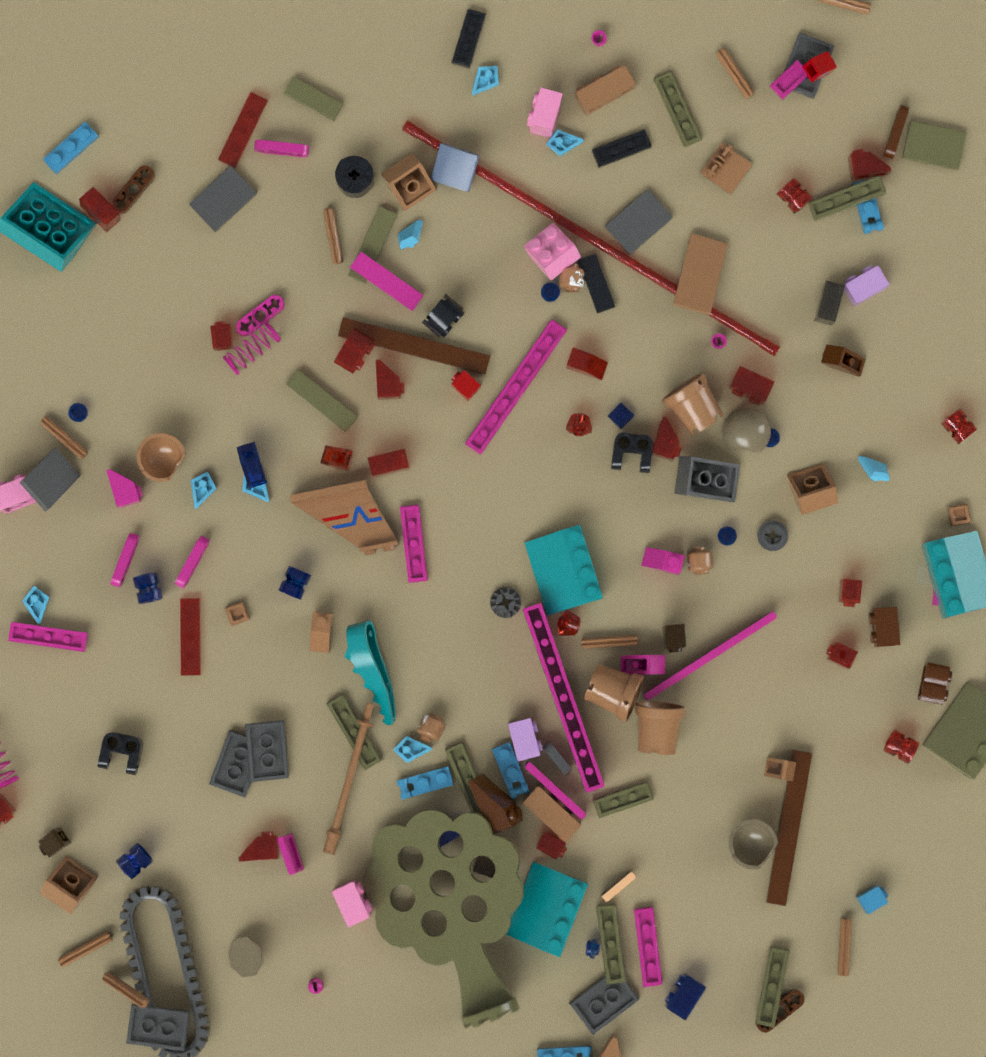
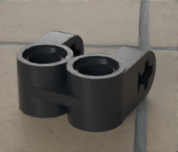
M626 432L618 434L614 440L611 469L621 470L623 453L641 455L640 472L650 473L653 448L652 439L645 434L637 435ZM626 438L629 446L626 448L621 447L618 442L619 439ZM638 441H646L648 448L645 450L640 449L637 444Z
M117 732L106 734L102 741L98 768L108 769L112 752L129 756L126 774L136 775L143 750L142 740L136 736ZM113 736L118 740V744L114 748L109 745V739ZM132 740L137 744V748L133 752L128 749V743Z

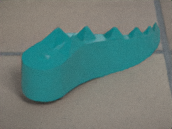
M370 620L348 625L346 630L348 648L344 656L352 661L355 666L352 671L361 675L364 679L365 684L363 687L371 690L375 695L372 701L381 706L379 714L385 716L382 722L388 726L392 725L396 721L394 693L386 665L379 650L375 627Z

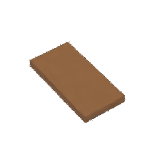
M691 233L673 302L674 306L710 315L728 243Z

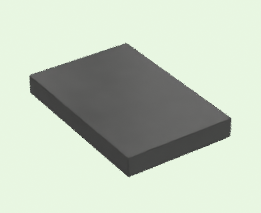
M799 32L784 72L797 60L804 65L811 58L828 51L831 55L834 45ZM807 77L793 92L814 99L821 79L811 83Z
M229 166L189 205L216 233L257 193L232 166Z
M647 189L611 220L605 228L623 249L631 255L672 220L673 217Z
M55 447L19 483L41 508L47 511L80 477V474Z
M284 720L245 724L249 782L289 778Z
M229 730L209 785L246 798L251 782H249L246 735Z
M604 976L569 1004L592 1035H594L636 1003L639 998L627 982L606 985V978Z
M132 1003L126 1044L185 1051L190 1011L148 1005L146 1008H140Z

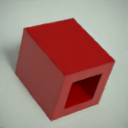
M827 51L811 58L802 68L812 83L828 76L837 66Z
M465 370L461 373L458 371L451 379L453 381L451 387L467 401L481 388V385Z

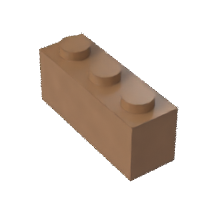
M617 65L609 71V74L605 76L603 74L593 79V83L589 85L583 84L576 89L575 98L585 116L635 89L636 83L625 65L621 67Z
M544 785L541 788L537 786L522 803L566 843L581 826L578 823L581 819L573 812L570 814L564 810L566 805L559 799L554 801L550 797L552 793Z

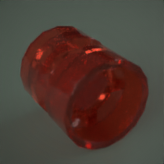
M793 178L777 193L783 202H788V208L794 214L813 198L807 190L801 189L802 185L796 178Z
M961 408L941 423L947 432H952L951 437L957 444H960L977 430L972 421L966 420L967 415Z
M894 729L883 751L892 756L898 755L899 760L909 764L918 749L919 742L910 737L905 739V734Z

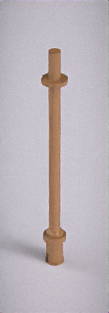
M366 703L362 721H356L360 724L333 825L326 832L328 836L323 849L325 853L335 854L338 839L342 835L339 828L367 728L374 725L369 723L374 707L370 703Z

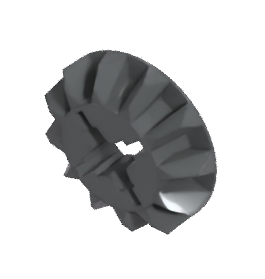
M778 521L765 522L758 530V543L763 549L769 551L780 550L788 540L786 527ZM772 528H774V534L781 537L775 538L771 544V539L765 535L770 534Z
M504 587L493 593L490 606L497 616L509 618L519 611L521 599L515 590ZM503 594L507 600H514L509 603V611H507L504 605H497L503 601Z

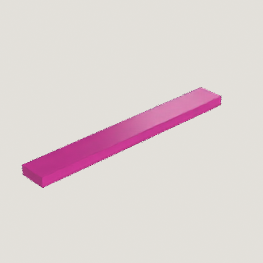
M550 320L465 445L480 455L483 453L567 329L554 320Z
M774 611L642 695L646 700L652 699L775 620L777 616Z

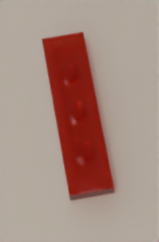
M250 92L218 161L236 169L268 103L267 99Z
M200 598L180 599L181 676L201 675Z

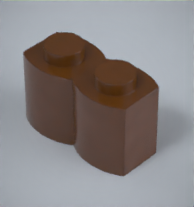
M925 662L918 700L943 705L944 701H947L949 691L946 690V685L952 679L950 667Z

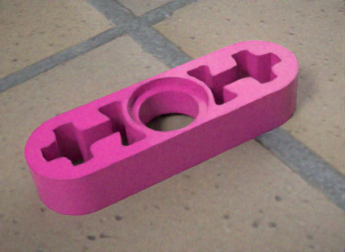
M255 140L254 151L259 153L309 157L310 147L304 144Z
M272 295L237 322L236 329L241 336L247 337L257 331L259 327L264 325V322L270 321L284 309L283 299L278 295ZM272 300L280 301L279 308L273 307L270 309L272 314L269 315L264 306L267 305L269 308L272 306ZM264 311L266 314L263 321L256 320V312ZM252 317V320H253L257 325L254 327V325H253V323H252V324L249 325V327H248V328H249V331H248V332H246L245 330L241 331V329H242V326H241V325H242L243 323L246 324V325L249 324L251 321H250L248 318Z
M129 533L112 576L111 585L119 588L122 586L140 539L139 535Z
M202 535L199 537L177 577L175 585L183 589L186 587L209 545V539Z

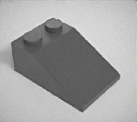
M679 456L674 494L735 503L740 465L692 456Z

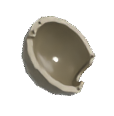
M740 408L731 412L725 419L722 428L723 441L730 450L743 449L751 452H761L768 444L771 436V428L767 418L760 411L752 408Z
M748 819L740 822L732 829L729 836V849L732 858L738 865L746 869H760L778 845L775 832L768 824L760 820Z

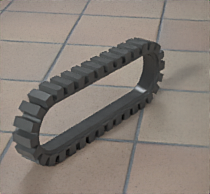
M149 886L139 889L140 894L136 890L129 895L131 900L126 899L122 907L128 911L122 910L120 912V919L127 920L126 923L120 925L121 931L129 930L130 933L123 937L124 944L132 942V946L126 948L127 956L135 954V958L129 960L130 968L138 966V970L132 972L133 980L141 978V982L135 984V989L137 991L143 990V995L149 999L148 1006H154L134 923V911L141 901L155 899L165 905L169 914L196 1025L195 1040L191 1045L185 1047V1051L161 1048L162 1050L158 1056L166 1057L169 1053L170 1057H179V1055L180 1057H190V1055L195 1057L201 1052L199 1048L203 1049L208 1040L202 1037L207 1038L209 1036L210 1028L203 1027V1025L209 1023L208 1015L200 1016V1013L206 1011L205 1003L199 1005L197 1001L203 1000L202 991L197 993L194 991V989L201 987L199 979L194 981L191 979L198 975L197 969H189L188 967L195 963L194 956L186 957V954L192 951L191 944L183 946V942L189 940L188 932L180 934V930L186 928L185 920L177 922V918L183 916L182 908L174 910L173 907L179 904L176 897L170 901L168 900L172 893L167 889L163 890L160 894L161 887H151V893Z

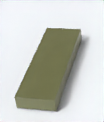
M292 77L284 91L286 96L332 121L335 120L343 106V103L295 77Z
M648 781L596 798L593 802L598 817L602 818L652 801L654 798Z

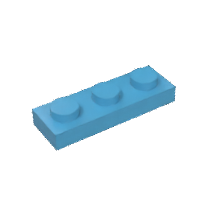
M84 122L43 160L57 175L99 136Z

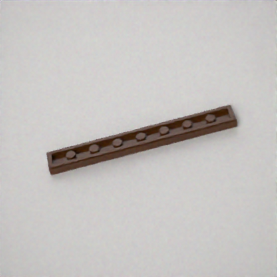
M344 317L338 333V337L486 375L490 356Z
M792 750L791 761L796 762L793 781L787 780L777 836L778 845L775 848L766 903L786 906L812 753Z

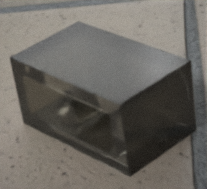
M826 281L823 284L814 321L833 325L836 322L845 285Z

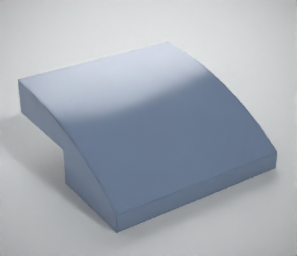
M440 143L431 180L469 192L480 155L465 149L455 148L446 143Z

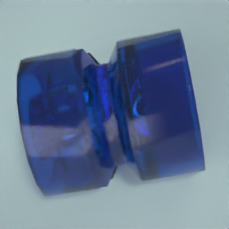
M288 566L285 573L286 580L281 582L278 591L301 600L305 592L303 587L308 585L312 575Z
M157 572L133 577L134 586L139 591L136 594L138 604L163 599L161 588L157 587L160 583Z
M136 843L129 849V854L124 853L116 862L130 879H134L141 873L140 869L147 868L153 862V859L139 843Z

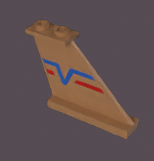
M366 480L290 495L292 504L357 546L360 552H364L365 555L375 554L378 549H383L384 552L395 550V546H398L397 539L368 490Z

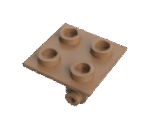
M721 143L700 174L731 195L753 164L733 151V147L730 144L725 145Z

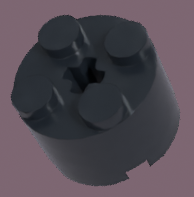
M349 156L340 160L336 167L335 178L337 186L346 196L360 198L366 195L373 187L374 174L368 160L360 156ZM353 174H357L356 180L352 179Z
M447 294L443 297L445 301L441 299L426 317L428 321L424 319L422 322L438 337H445L453 328L450 324L453 321L457 323L464 315L462 311L464 308Z

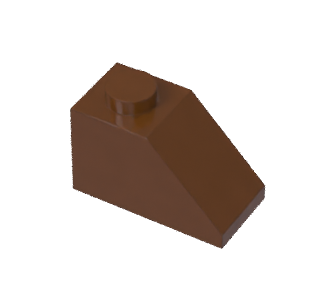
M826 344L821 363L832 369L861 377L866 359L845 347Z

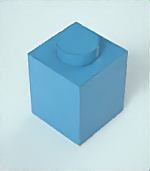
M874 885L856 896L864 912L868 915L888 903L886 900L888 895L883 887L879 888L878 885Z

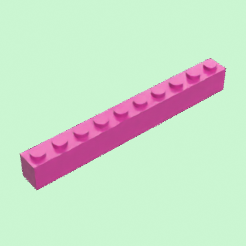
M539 603L524 608L522 611L585 792L588 793L605 787L542 604Z

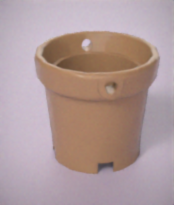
M704 373L689 379L662 399L665 406L673 410L691 435H695L694 429L701 432L717 421V414L720 417L724 415L707 385L708 380Z
M598 664L589 682L590 686L586 690L584 700L600 706L615 714L617 719L626 722L638 699L644 675L637 673L628 674Z
M644 701L635 703V713L638 716V751L649 754L655 752L658 755L675 754L681 719L685 718L686 708L682 705L666 702Z

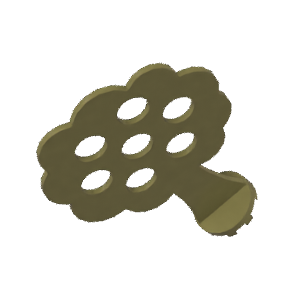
M436 809L424 810L414 815L406 826L394 824L381 829L375 836L372 844L374 861L367 867L363 878L367 897L377 906L375 921L376 928L381 937L390 945L396 947H413L418 957L428 964L436 966L444 965L451 960L454 961L461 989V1019L465 1029L471 1025L473 1028L478 1027L488 1019L490 1022L498 1020L510 1010L511 1013L518 1011L520 1007L517 998L511 994L499 978L483 946V943L496 942L508 933L511 926V914L519 907L523 899V882L518 875L520 857L514 843L506 837L493 835L489 821L481 814L474 812L462 814L453 820L445 812ZM446 831H455L463 839V850L456 857L447 856L440 849V837ZM406 846L418 848L423 855V864L416 872L407 871L400 864V852ZM477 856H487L495 864V874L490 881H478L472 875L471 863ZM438 870L448 871L455 879V889L448 896L438 895L431 886L432 876ZM406 885L413 890L415 904L410 910L402 911L394 906L391 895L396 886ZM470 895L480 896L487 904V914L481 921H472L463 912V903ZM429 910H437L444 914L447 920V927L442 935L433 936L424 929L423 917Z

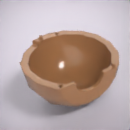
M155 433L146 437L139 444L136 453L137 464L141 473L148 479L156 482H167L172 478L186 452L182 443L174 436L166 433Z

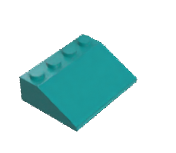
M34 182L0 218V233L60 272L73 260L96 226V222Z
M580 525L525 542L547 616L603 599Z
M978 531L946 537L923 544V553L942 619L986 608V559Z
M533 862L523 887L524 895L522 902L512 915L511 926L506 935L561 957L588 883Z

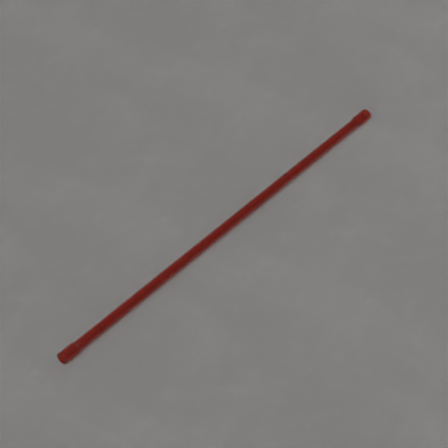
M408 120L402 128L404 132L423 141L439 151L440 143H443ZM477 164L475 174L672 294H676L678 285ZM712 307L711 313L708 316L775 357L780 346L761 337Z

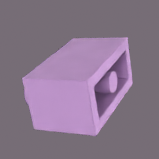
M871 265L862 270V275L858 277L853 275L845 280L846 284L843 286V289L853 306L860 304L890 285L878 265L874 268Z
M528 718L508 723L517 761L540 756L539 752L543 751L541 741L536 740L535 733L538 732L536 722Z

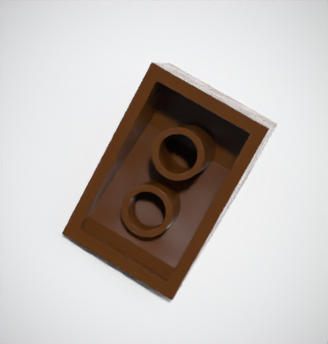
M482 774L468 781L482 816L491 824L493 835L523 821L520 807L487 776Z

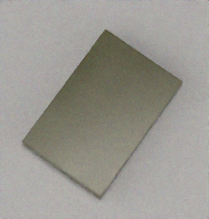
M910 121L902 158L958 170L966 132Z

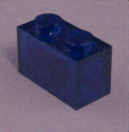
M687 973L684 976L680 975L674 984L677 987L673 993L670 991L664 1000L666 1002L664 1006L685 1021L707 988Z

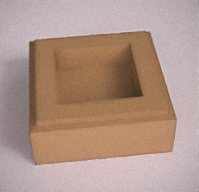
M968 504L948 507L951 526L971 523Z
M243 601L225 608L231 626L250 620Z

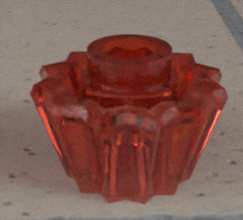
M583 413L571 415L566 425V431L579 437L592 433L589 416Z
M566 610L558 619L557 627H559L558 632L560 636L576 635L580 628V618L570 610Z

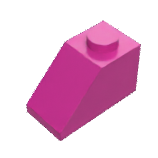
M111 469L106 470L118 508L142 502L140 497L143 496L140 485L137 486L135 482Z
M646 547L641 566L680 575L685 555Z
M665 655L621 656V671L628 674L637 673L641 675L665 674Z

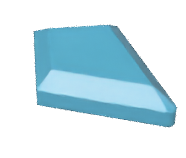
M497 66L478 67L472 90L473 96L499 85Z
M557 130L546 143V146L561 157L583 143L584 139Z
M421 219L397 235L401 250L406 247L413 248L419 242L423 226Z
M864 456L858 457V461L870 479L873 481H889L890 477L886 464Z
M209 472L191 480L194 507L197 509L217 489Z
M244 472L242 491L270 502L264 474Z
M33 586L22 602L37 624H41L50 597L36 586Z
M406 736L393 750L408 763L431 751L432 748Z

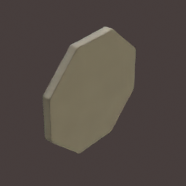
M250 937L236 938L228 951L231 967L241 977L257 975L263 964L261 947Z

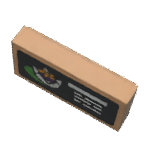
M630 870L601 896L608 902L632 882L636 876Z

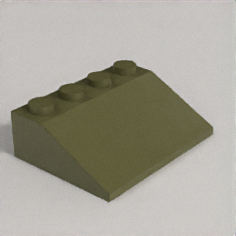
M966 683L923 746L969 779H975L986 764V694Z

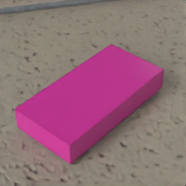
M798 60L770 85V88L782 100L808 77L802 68L803 65Z
M290 833L277 838L288 874L292 875L304 870L293 834Z

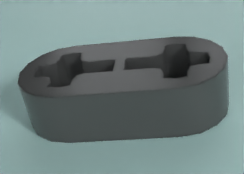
M550 741L542 747L565 776L573 770Z

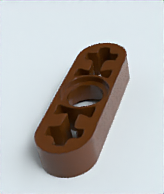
M900 104L884 151V157L893 159L910 107Z
M147 165L139 167L113 199V207L118 213H127L153 182L155 174L151 167ZM143 171H149L148 174L150 175V177H145L141 181L144 185L141 186V184L138 181H136V178H138V180L140 181L143 177L141 173ZM131 185L139 187L137 194L129 193L128 189ZM124 193H126L128 197L132 198L131 201L127 198V200L125 201V208H118V201L120 200L121 202H123L126 198L123 195Z
M790 990L780 998L779 1005L785 1007V1014L777 1016L775 1027L804 1004V995L799 990ZM793 994L795 996L799 995V1002L797 1004L792 1002L790 1004L792 1009L789 1010L783 1001L786 1000L789 1003L792 1000L791 996ZM756 1024L757 1028L764 1033L774 1029L772 1027H760L759 1024Z

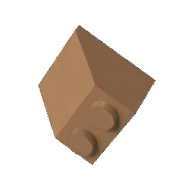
M413 153L381 173L387 186L405 211L436 191L421 162Z
M823 463L787 475L795 502L802 515L838 504L836 486Z
M65 856L46 879L39 893L69 914H72L98 877L68 856Z

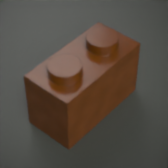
M897 607L871 609L868 617L869 624L873 626V632H870L871 643H874V647L900 645Z

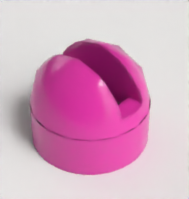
M597 30L592 34L591 40L594 45L601 47L606 44L607 36L603 31ZM600 35H602L601 43H599Z
M718 333L712 337L711 343L716 349H722L727 344V338L723 334ZM717 337L721 338L722 346H719Z
M313 978L308 983V989L313 994H319L324 988V983L319 978ZM315 981L317 983L318 991L314 990L313 982Z

